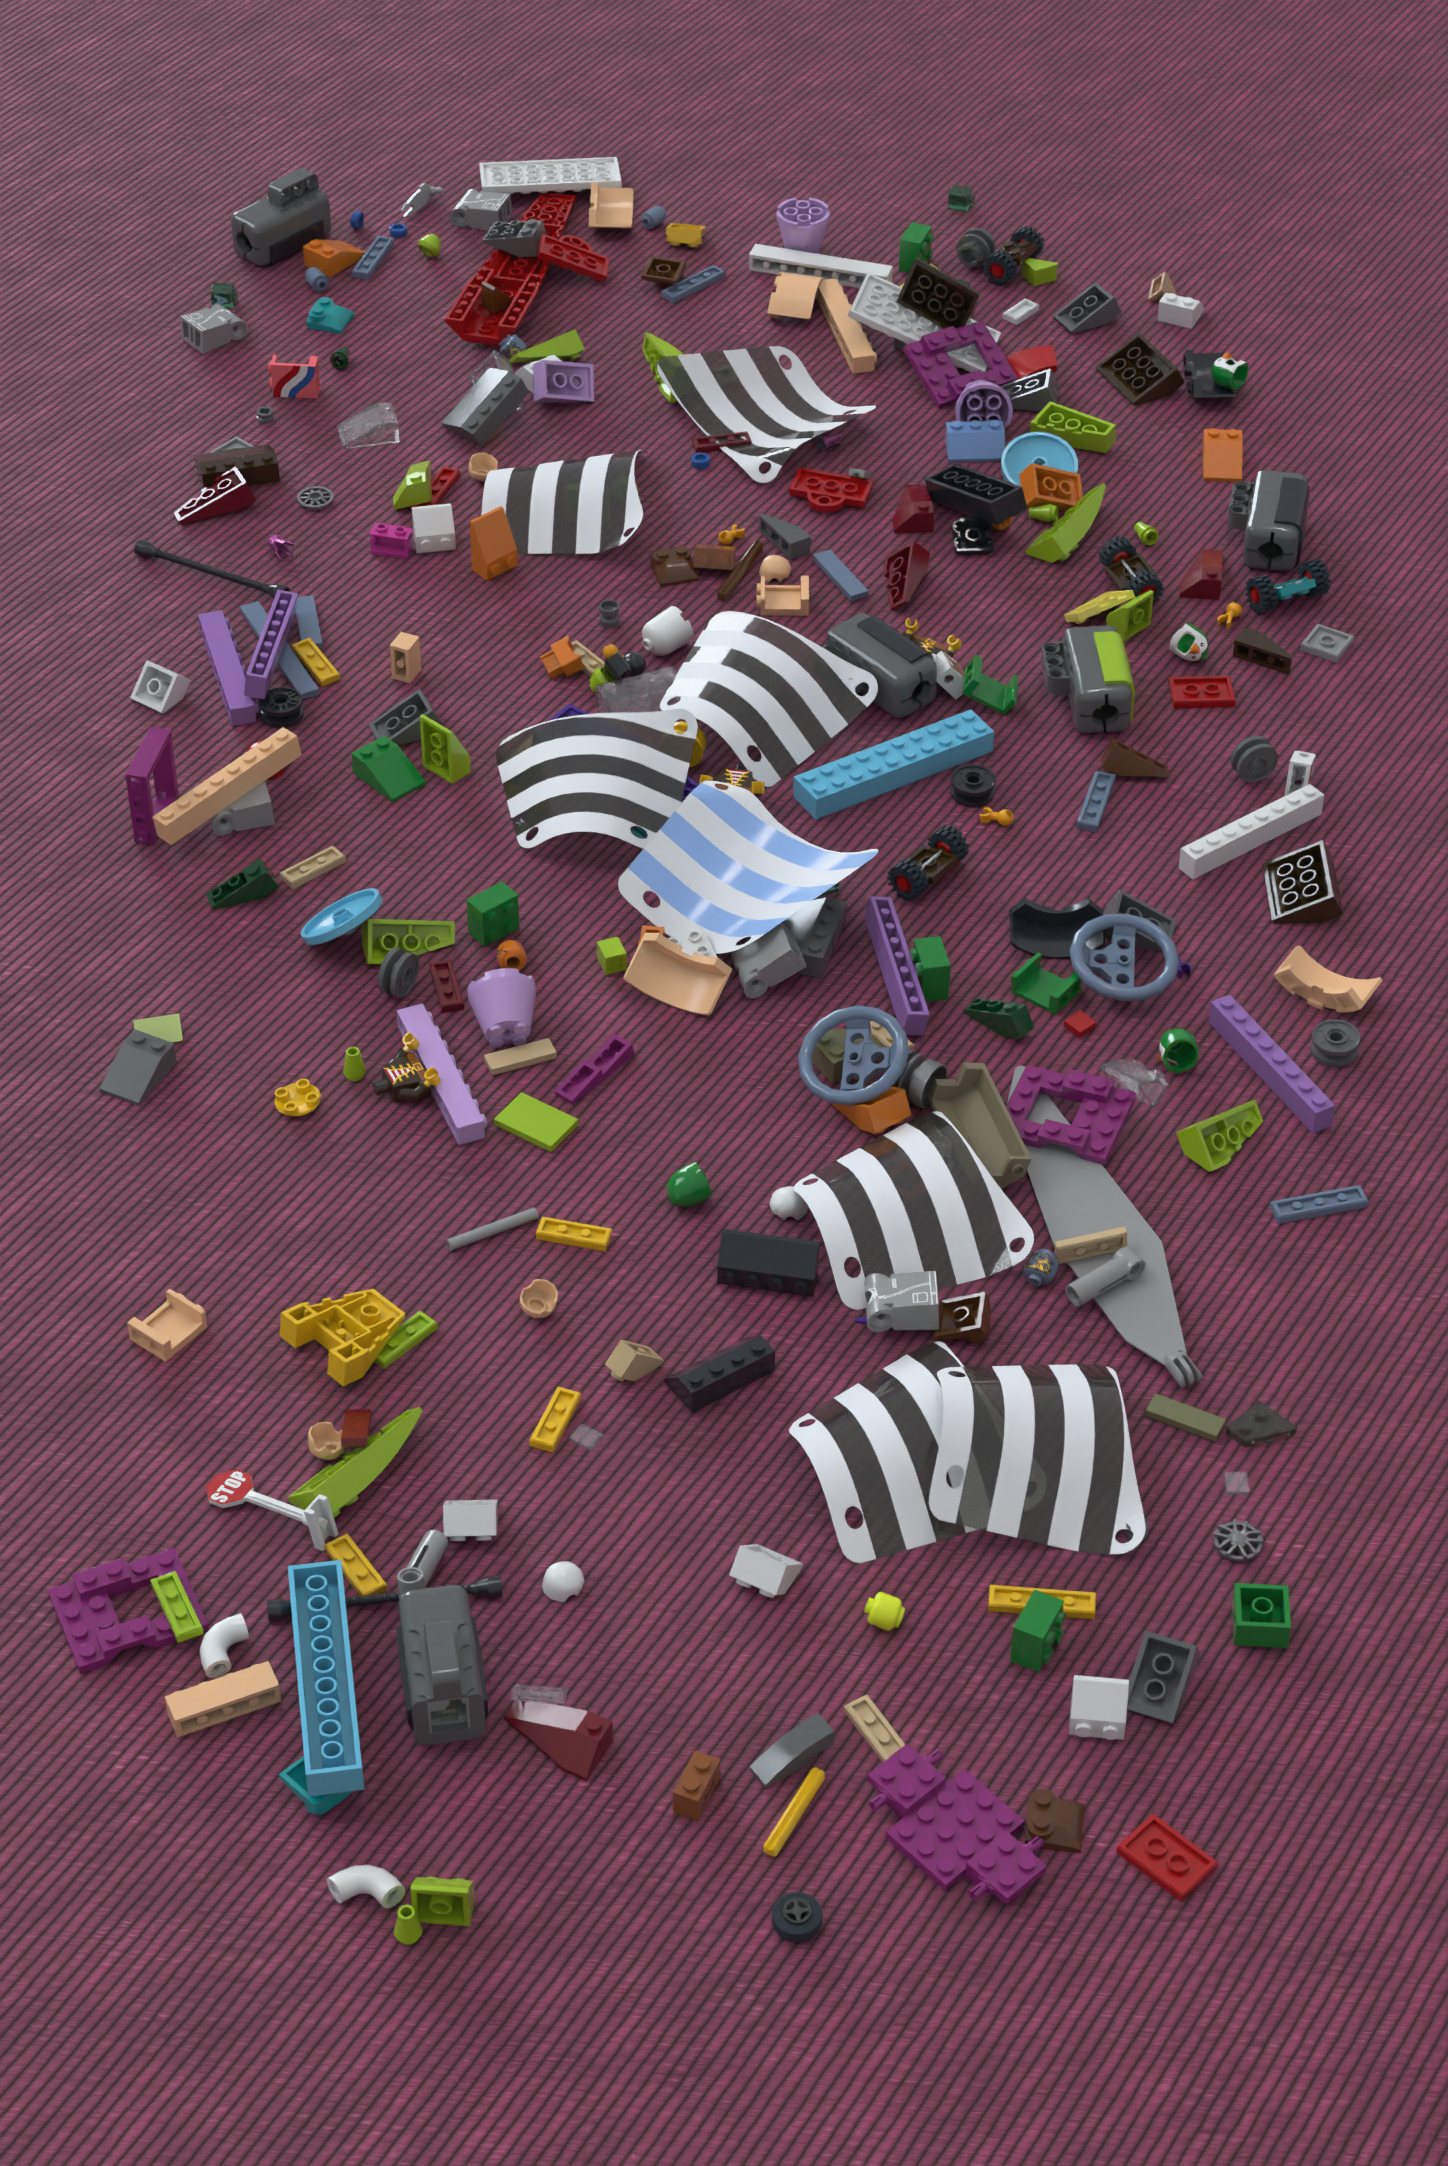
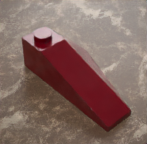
M236 466L218 476L214 480L215 484L209 489L205 487L201 490V496L197 499H190L174 513L180 524L238 511L249 507L256 501L247 482Z
M925 484L905 485L892 519L894 533L933 532L934 509Z
M915 541L908 543L885 558L883 572L884 576L887 577L886 587L890 591L888 598L890 608L893 611L908 603L929 566L930 553Z
M1202 549L1180 582L1179 597L1220 599L1222 582L1221 550Z
M517 1697L505 1714L504 1720L526 1739H531L539 1747V1751L544 1755L548 1754L562 1771L587 1781L613 1742V1721L590 1711L536 1700H518L520 1697Z

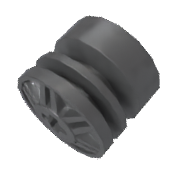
M909 1049L904 1072L894 1083L893 1087L904 1089L907 1099L911 1103L923 1109H928L932 1105L927 1095L935 1079H947V1067L933 1059L927 1060L926 1056Z

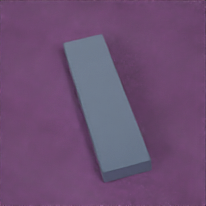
M377 236L352 270V277L369 280L393 247L394 239Z
M712 265L662 290L661 297L674 304L725 278L726 272Z
M831 549L813 554V561L850 602L868 597V590Z
M314 596L297 597L296 617L300 640L302 641L310 637L319 649H323Z
M1095 771L1077 820V829L1098 831L1115 783V774Z
M1357 1185L1271 1201L1269 1208L1277 1223L1281 1224L1366 1208L1369 1201L1361 1186Z

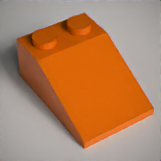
M315 239L303 246L304 265L309 268H319L326 276L332 277L359 261L365 252L343 241Z
M1204 429L1202 441L1203 481H1242V430Z
M1031 463L1019 474L1020 486L1023 488L1027 509L1053 503V505L1058 506L1059 511L1069 510L1083 497L1080 474Z
M502 506L470 521L472 570L488 581L518 566L517 547Z
M869 1081V1082L866 1084V1087L869 1086V1085H871V1084L874 1083V1082H873V1081ZM893 1086L885 1093L868 1102L849 1106L831 1103L857 1127L872 1134L883 1133L885 1128L891 1125H898L904 1121L903 1119L911 1116L905 1090Z

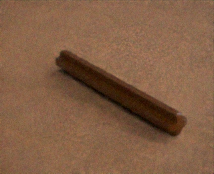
M755 540L717 591L718 599L724 601L728 598L763 549L762 546L764 544L762 541Z

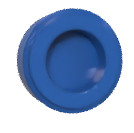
M356 210L352 214L350 220L352 228L359 229L363 225L364 213Z
M395 223L389 228L390 236L394 238H402L407 235V226L402 223Z
M705 453L692 455L691 466L695 469L708 468L710 466V456Z

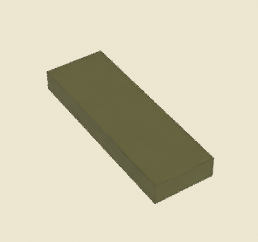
M1156 1393L1145 1413L1146 1417L1214 1442L1217 1441L1226 1423L1225 1418Z

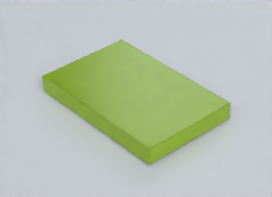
M522 1092L494 1118V1125L550 1152L579 1125L577 1118Z

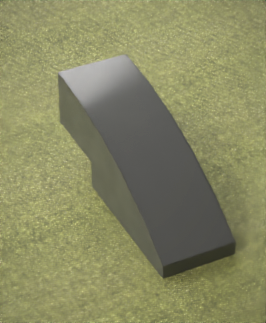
M817 1713L776 1741L750 1766V1771L766 1789L811 1764L812 1756L834 1745V1730Z

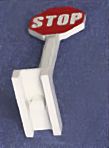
M238 1469L217 1474L206 1485L209 1503L227 1508L248 1501L301 1521L309 1527L314 1547L318 1550H325L324 1541L329 1535L333 1537L338 1535L330 1503L326 1496L319 1494L306 1510H302L254 1492L251 1474Z

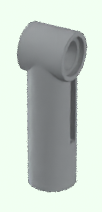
M1123 1247L1114 1254L1112 1260L1067 1285L1065 1288L1066 1294L1072 1304L1079 1307L1125 1279L1135 1280L1140 1277L1146 1268V1262L1129 1247Z
M437 1530L427 1531L407 1567L398 1572L399 1599L407 1591L424 1589L427 1586L448 1547V1539L442 1532Z

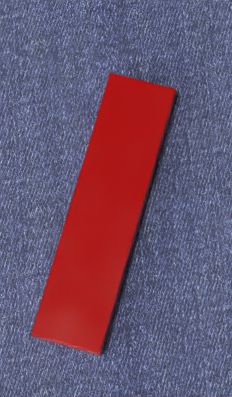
M442 466L431 481L432 501L413 505L412 507L439 505L460 477V470Z

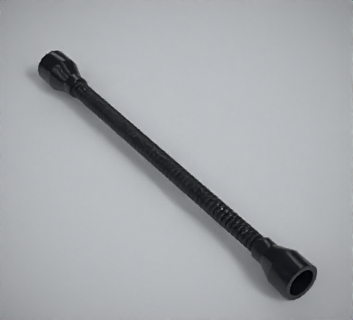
M138 540L134 547L136 555L161 558L263 591L273 599L277 590L290 592L289 587L280 584H263L164 552L147 541Z
M500 1575L488 1576L477 1582H470V1584H465V1586L461 1585V1587L465 1588L467 1594H472V1596L481 1595L488 1598L502 1596ZM390 1592V1594L380 1593V1595L373 1594V1596L370 1594V1596L363 1595V1597L356 1596V1598L355 1596L353 1598L346 1597L345 1602L347 1608H349V1606L356 1607V1605L366 1606V1604L373 1605V1603L376 1605L383 1604V1602L385 1604L387 1602H399L400 1599L398 1592H394V1594ZM283 1599L267 1600L268 1620L278 1621L291 1616V1601Z

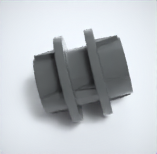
M972 228L957 243L959 260L966 267H982L985 262L984 260L995 251L993 237L986 229Z

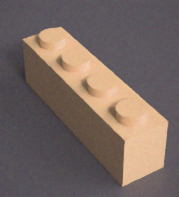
M269 1661L234 1673H228L223 1677L208 1682H202L199 1685L182 1691H176L165 1696V1702L172 1726L177 1737L281 1702L279 1683Z

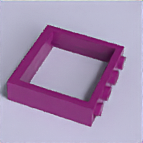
M150 727L125 776L134 842L155 845L159 837L152 817L178 800L179 791L171 730ZM152 772L156 793L153 803L149 782Z

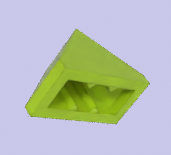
M1027 258L1022 263L1021 275L1033 286L1052 282L1057 279L1058 263Z

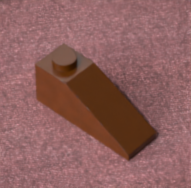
M1112 739L1100 759L1104 771L1110 774L1116 773L1119 776L1168 777L1170 774L1168 766L1115 739Z

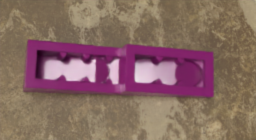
M614 1034L588 1062L583 1060L555 1090V1094L574 1104L635 1055L632 1043Z

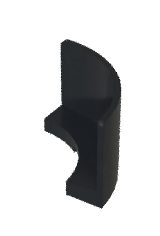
M1186 350L1183 353L1184 376H1188L1189 382H1186L1187 392L1191 393V399L1239 397L1233 391L1219 386L1212 378L1213 363L1225 353H1193V350Z
M1024 898L1009 909L1010 943L1016 949L1032 956L1040 953L1042 954L1041 958L1070 959L1069 950L1075 933L1087 921L1103 916V909L1089 898L1075 905L1062 907V910H1051L1050 907L1036 904ZM1105 929L1094 933L1086 941V945L1090 949L1098 950L1105 945Z

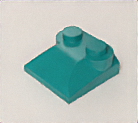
M322 297L316 301L309 311L307 328L342 334L354 317V312L334 305L333 300L328 297Z
M304 1756L279 1774V1778L304 1802L306 1810L311 1814L320 1815L326 1813L352 1793V1791L308 1796Z

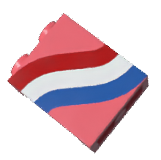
M273 354L272 361L268 363V373L272 375V378H270V389H273V397L318 399L321 389L318 356H310L308 364L278 363L277 355Z

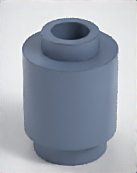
M654 206L641 215V222L645 228L653 229L665 220L666 212L661 206Z
M316 267L307 269L305 279L308 284L317 292L325 290L329 284L326 275Z

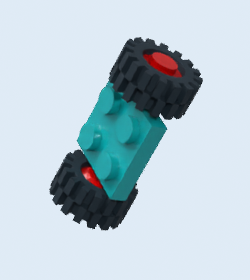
M1320 559L1304 562L1299 566L1298 574L1300 577L1298 579L1277 585L1274 582L1271 583L1272 579L1268 578V575L1265 574L1250 578L1246 581L1247 586H1245L1247 591L1245 595L1248 596L1247 602H1250V608H1253V611L1259 614L1276 608L1278 603L1276 599L1292 598V594L1297 593L1301 595L1306 593V596H1309V598L1326 594L1331 587L1329 585L1331 579L1328 578L1330 573H1327V566L1324 567L1325 563L1321 562Z

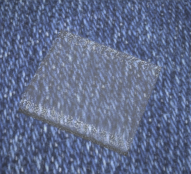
M581 1424L569 1437V1440L591 1450L602 1438L603 1434Z
M1247 1472L1224 1473L1226 1494H1249Z

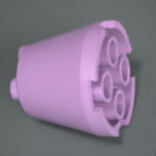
M791 198L782 202L777 207V221L785 249L819 254L830 220L828 205L814 198L798 201L796 198Z
M976 380L968 383L959 396L955 414L957 421L971 422L974 420L1003 421L1005 429L1011 422L1013 408L1011 400L1004 389L986 380Z
M501 968L485 972V977L477 981H471L467 988L468 1000L485 1038L490 1042V1046L499 1048L503 1044L513 1043L516 1046L525 1044L526 1038L531 1032L536 997L534 978L531 975L520 974L519 969Z

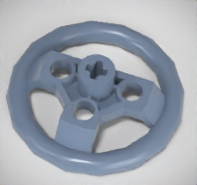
M1127 913L1105 914L1087 921L1075 933L1069 950L1073 970L1081 981L1101 996L1119 1001H1142L1162 993L1175 980L1179 966L1176 946L1166 932L1145 918ZM1106 928H1113L1112 940L1109 946L1102 950H1094L1086 945V941L1094 933ZM1136 930L1154 939L1163 950L1165 958L1163 973L1154 982L1142 987H1134ZM1123 945L1128 949H1121L1118 946ZM1096 960H1101L1105 962V964H1099L1096 962ZM1093 973L1100 974L1109 983L1103 981Z
M857 1005L836 1010L819 1020L804 1037L798 1054L800 1077L811 1093L828 1103L849 1106L871 1101L888 1091L903 1074L909 1056L907 1034L895 1017L879 1008ZM870 1021H874L887 1029L894 1041L891 1047L878 1048L871 1041ZM846 1022L847 1034L840 1090H835L820 1082L813 1071L812 1057L817 1043L826 1032ZM858 1038L864 1039L863 1042L858 1045L853 1044V1042ZM878 1057L884 1058L879 1064L873 1063ZM878 1073H884L879 1080L866 1087V1084ZM852 1079L859 1080L854 1085L849 1084Z

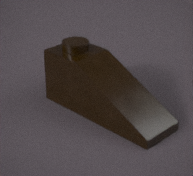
M1244 627L1234 640L1233 657L1288 675L1290 674L1293 656L1265 634Z

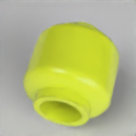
M878 1592L874 1599L869 1597L864 1612L868 1614V1623L886 1631L899 1627L905 1608L902 1607L901 1599L884 1592Z

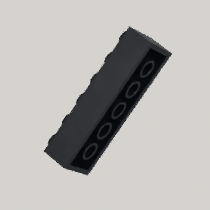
M956 463L924 479L932 501L995 525L1002 524L1006 519L1017 516L1021 511L1027 509L1021 486Z

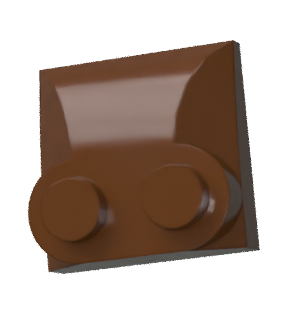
M651 256L641 275V279L647 282L675 285L684 278L686 261Z
M685 546L659 549L650 558V565L660 587L699 581V576L691 559V550Z
M986 1292L941 1300L939 1303V1330H935L934 1336L936 1340L966 1338L970 1343L982 1342L989 1334L992 1313L989 1297Z
M1046 1789L1033 1791L1029 1794L1025 1845L1035 1836H1039V1839L1041 1838L1044 1843L1040 1849L1081 1853L1084 1803L1056 1798L1051 1791Z

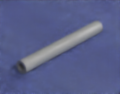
M531 1208L446 1240L447 1247L452 1251L539 1218L538 1212L535 1208Z

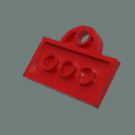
M542 234L537 258L544 262L554 263L561 268L573 270L577 274L589 276L596 281L605 282L609 258L594 253L591 246L579 237L563 235L560 239H556Z
M799 468L789 488V495L807 498L809 507L819 512H835L842 509L845 505L864 508L874 487V480Z

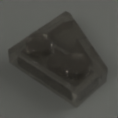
M1258 1401L1226 1427V1434L1244 1447L1254 1446L1259 1442L1274 1441L1275 1436L1288 1434L1291 1437L1297 1431L1295 1425L1261 1401Z

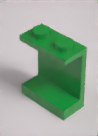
M975 654L965 668L962 693L1005 715L1017 703L1018 676L1014 674L1007 685L981 673L983 658Z
M1037 953L1031 959H1028L1024 966L1012 974L1011 993L1056 1015L1081 992L1082 981L1075 971L1065 980L1040 968L1042 954Z

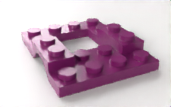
M983 320L957 329L951 326L923 335L921 340L904 345L903 348L904 353L937 408L955 403L966 385L973 381L986 380L1002 386L1018 379ZM974 344L989 370L985 372L977 370L960 376L947 353Z
M1026 1065L1006 1108L1025 1145L1041 1148L1054 1143L1069 1147L1083 1160L1106 1165L1135 1104L1137 1092L1115 1087L1114 1080L1071 1069L1068 1075ZM1040 1093L1082 1103L1072 1124L1068 1125L1046 1119L1044 1124L1028 1121Z
M175 1548L125 1564L123 1558L72 1574V1582L48 1589L49 1598L80 1674L107 1665L119 1651L132 1646L143 1644L158 1648L177 1641L166 1616L150 1621L148 1616L145 1615L120 1624L109 1599L110 1597L150 1585L151 1579L176 1571L200 1621L203 1632L209 1631L208 1623Z

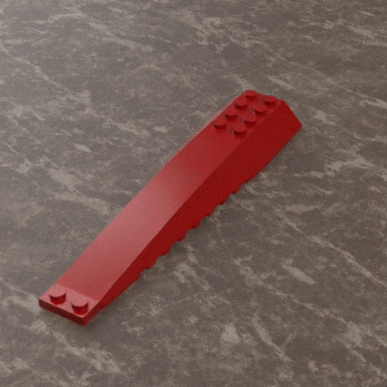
M551 192L541 193L539 198L524 213L522 220L519 221L523 222L530 219H535L536 221L543 220L546 235L560 239L570 212L576 203V195ZM497 248V251L492 252L491 258L485 261V266L480 267L478 274H474L447 314L445 322L463 341L485 343L490 346L499 345L507 335H511L517 330L536 298L550 262H544L537 258V256L518 257ZM482 282H487L512 298L513 301L510 306L496 313L482 307Z

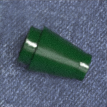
M342 347L331 355L330 362L334 368L343 369L348 365L349 349Z

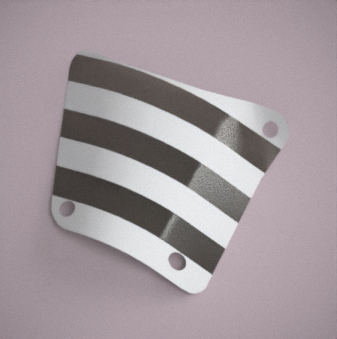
M780 346L666 356L659 360L657 366L661 379L692 420L707 436L748 432L752 443L720 448L734 459L753 480L759 483L772 481L792 452L802 443L876 408V406L847 407L832 401L814 383L800 359L790 350ZM781 355H786L790 358L792 367L789 370L781 367L779 363ZM857 410V411H855V412H853V413L843 414L844 412H847V411ZM745 436L735 437V441L746 440ZM716 438V443L728 442L727 438ZM763 462L771 463V469L766 474L759 472V466Z
M629 451L490 471L484 486L482 515L500 506L504 508L517 547V554H590L615 548L627 541L642 521L643 510L635 485L634 462L637 454H643L648 451ZM635 527L627 537H624V533L628 529Z
M725 611L716 614L708 621L664 695L660 708L662 711L676 708L690 711L695 718L709 725L724 738L747 770L753 772L754 779L765 782L766 787H771L862 713L875 699L878 692V684L870 672L848 663L782 625L751 614ZM862 682L869 685V691L865 696H859L855 692L856 686ZM677 696L681 697L678 703L670 706L667 705L670 699ZM754 745L760 750L762 758L759 762H754L750 759L747 753L748 746Z
M680 708L655 712L575 715L543 722L507 737L498 746L496 761L519 845L524 848H532L561 834L596 832L617 837L644 849L682 803L686 777L698 729L694 715L690 711ZM679 719L685 720L688 725L687 731L683 734H678L674 731V724ZM632 826H639L648 833V837L646 839L637 838L631 833L630 828ZM538 827L539 830L535 838L527 841V833L532 828Z
M938 1111L929 1112L912 1119L808 1175L794 1186V1191L805 1200L819 1226L841 1300L846 1306L855 1310L867 1308L868 1302L865 1297L864 1282L865 1278L870 1274L879 1273L890 1277L891 1274L936 1271L937 1290L978 1280L1018 1264L1030 1253L1034 1242L1033 1231L1024 1217L1007 1198L959 1131L942 1112ZM809 1179H819L814 1184L803 1185V1183ZM1016 1238H1024L1025 1245L1022 1250L1012 1252L1010 1250L1011 1241ZM848 1257L856 1258L861 1265V1273L856 1278L849 1277L844 1270V1262Z
M931 1342L913 1350L795 1421L789 1429L790 1434L798 1440L806 1451L818 1475L842 1552L849 1560L855 1563H864L988 1526L1002 1455L1005 1421L967 1369L943 1342ZM949 1367H963L972 1386L974 1402L972 1442L965 1479L963 1469L958 1465L951 1466L946 1474L947 1484L951 1488L959 1487L964 1480L956 1523L937 1519L929 1506L930 1488L939 1450L943 1421V1393L937 1372ZM957 1371L948 1372L949 1375L954 1377L966 1376L964 1373ZM805 1420H816L810 1426L799 1427V1424ZM1032 1457L1029 1481L1036 1482L1037 1490L1031 1497H1025L1022 1513L1030 1510L1040 1502L1047 1486L1045 1473L1034 1457ZM850 1506L857 1507L863 1515V1524L858 1529L849 1527L845 1520V1512Z
M1096 1364L949 1367L937 1372L943 1393V1421L929 1495L930 1510L937 1519L1087 1553L1123 1554L1138 1546L1145 1535V1520L1133 1464L1123 1397L1117 1374L1112 1368ZM957 1371L964 1373L966 1376L954 1377L949 1375L948 1372ZM953 1465L960 1466L964 1472V1480L957 1488L949 1487L946 1481L947 1471ZM1127 1523L1131 1527L1133 1538L1129 1542L1122 1544L1116 1541L1115 1535L1121 1529L1128 1530L1126 1527Z

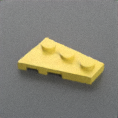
M1133 590L1106 592L1064 615L1066 622L1083 623L1087 621L1088 617L1098 615L1102 611L1135 598Z

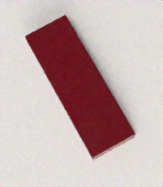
M747 431L692 438V444L696 453L722 451L720 447H727L729 449L752 447V441Z
M445 960L429 963V970L441 1012L464 1010V1003L452 961Z
M371 1409L345 1411L341 1447L367 1446L371 1424Z

